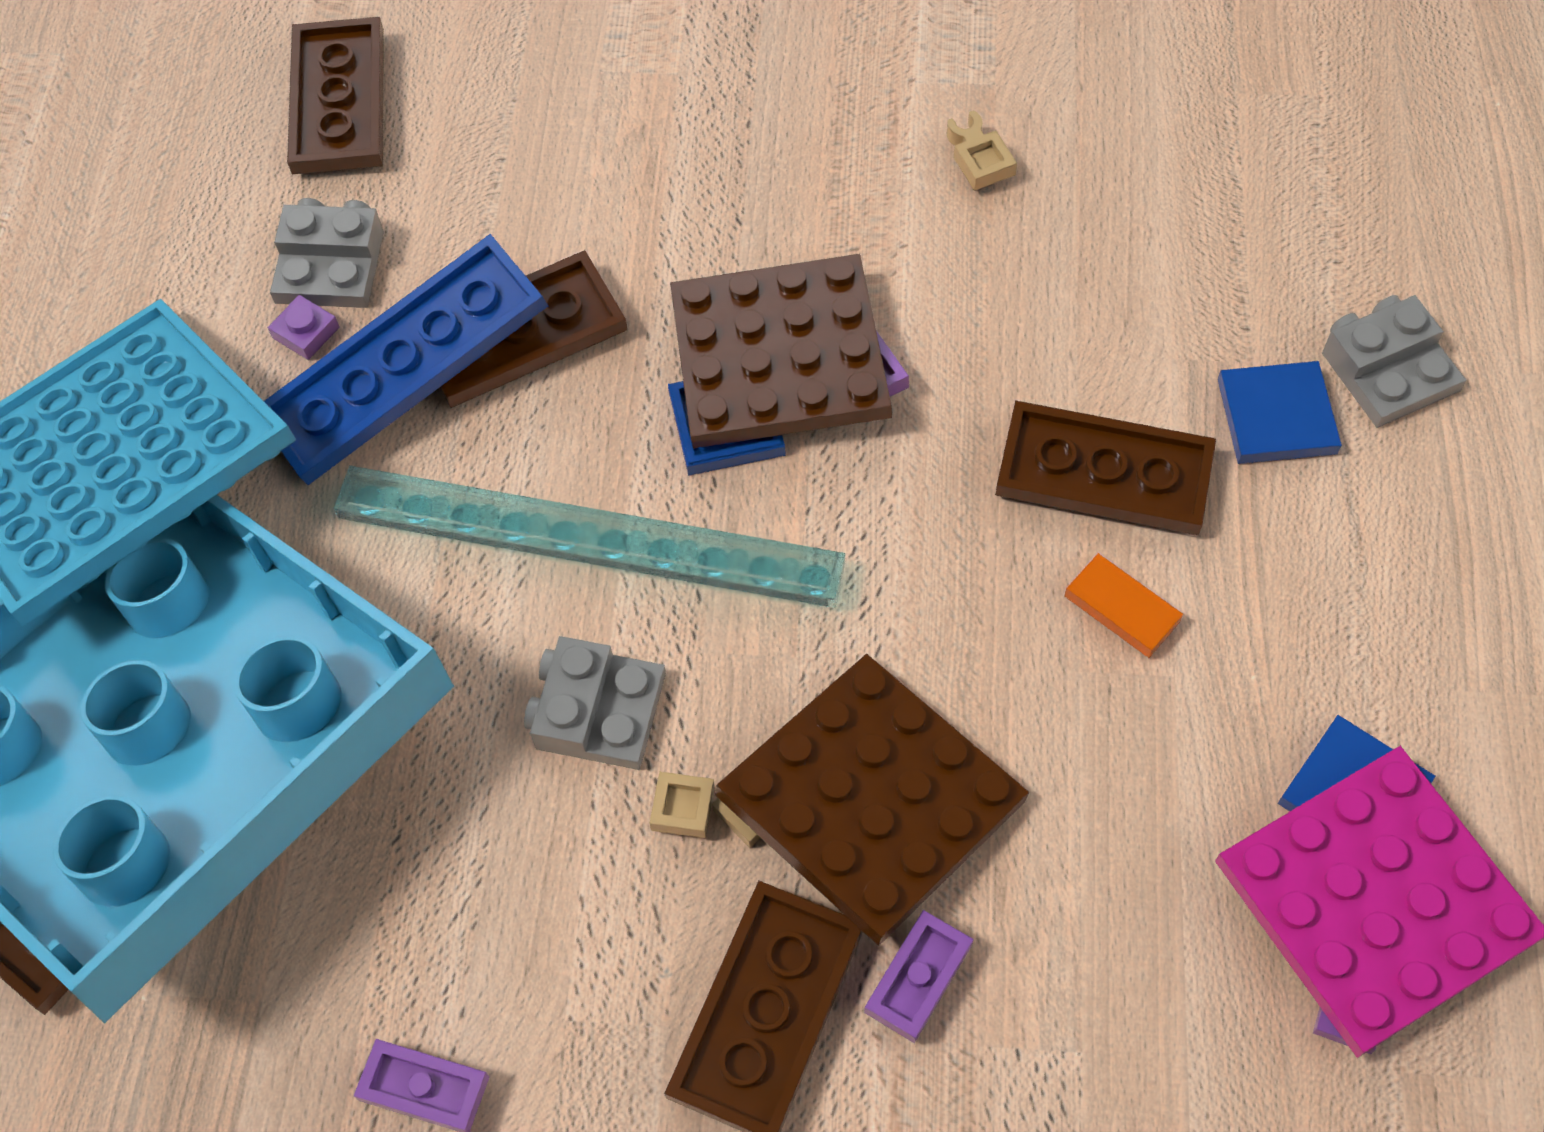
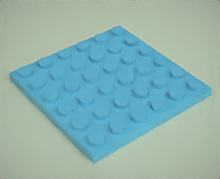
M161 298L0 401V599L21 627H24L38 616L48 613L67 596L85 584L96 580L105 570L130 553L140 550L149 540L174 523L187 518L193 510L221 491L232 487L237 480L265 461L273 459L281 450L296 441L288 425Z

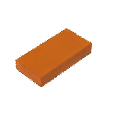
M1099 553L1070 583L1064 597L1148 658L1152 656L1177 627L1183 617V613Z

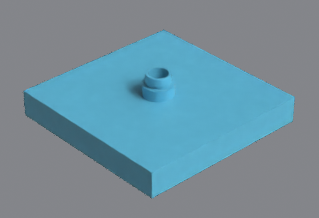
M215 495L193 510L187 518L174 523L149 540L140 550L130 553L105 570L96 580L85 584L67 596L48 613L38 616L24 627H21L0 599V922L103 1023H106L454 687L436 651L432 646L218 495Z

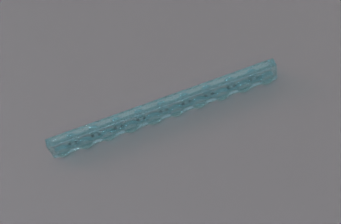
M350 465L334 506L338 519L831 608L836 607L845 567V553Z

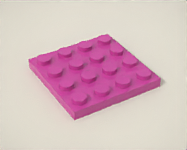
M1401 745L1221 852L1215 860L1218 867L1357 1058L1544 939V925Z

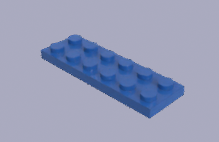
M489 234L264 401L288 425L296 438V441L281 450V452L298 476L307 485H310L547 308L546 301L495 238Z

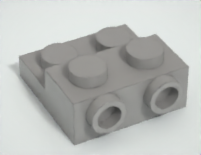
M303 198L298 201L297 205L283 204L274 241L279 252L270 290L274 303L290 304L298 295H301L317 306L368 308L384 234L377 210L358 200H349L344 203L343 207L324 206L323 203L312 198Z
M1397 295L1389 296L1374 307L1372 314L1360 319L1355 313L1341 317L1332 325L1330 335L1322 352L1323 356L1376 428L1460 392L1467 381L1438 344L1444 331L1416 295L1402 301Z
M559 636L555 650L545 649L541 658L539 679L545 681L541 698L531 697L525 711L524 727L531 730L530 735L536 750L640 770L666 676L665 665L613 655L609 645Z

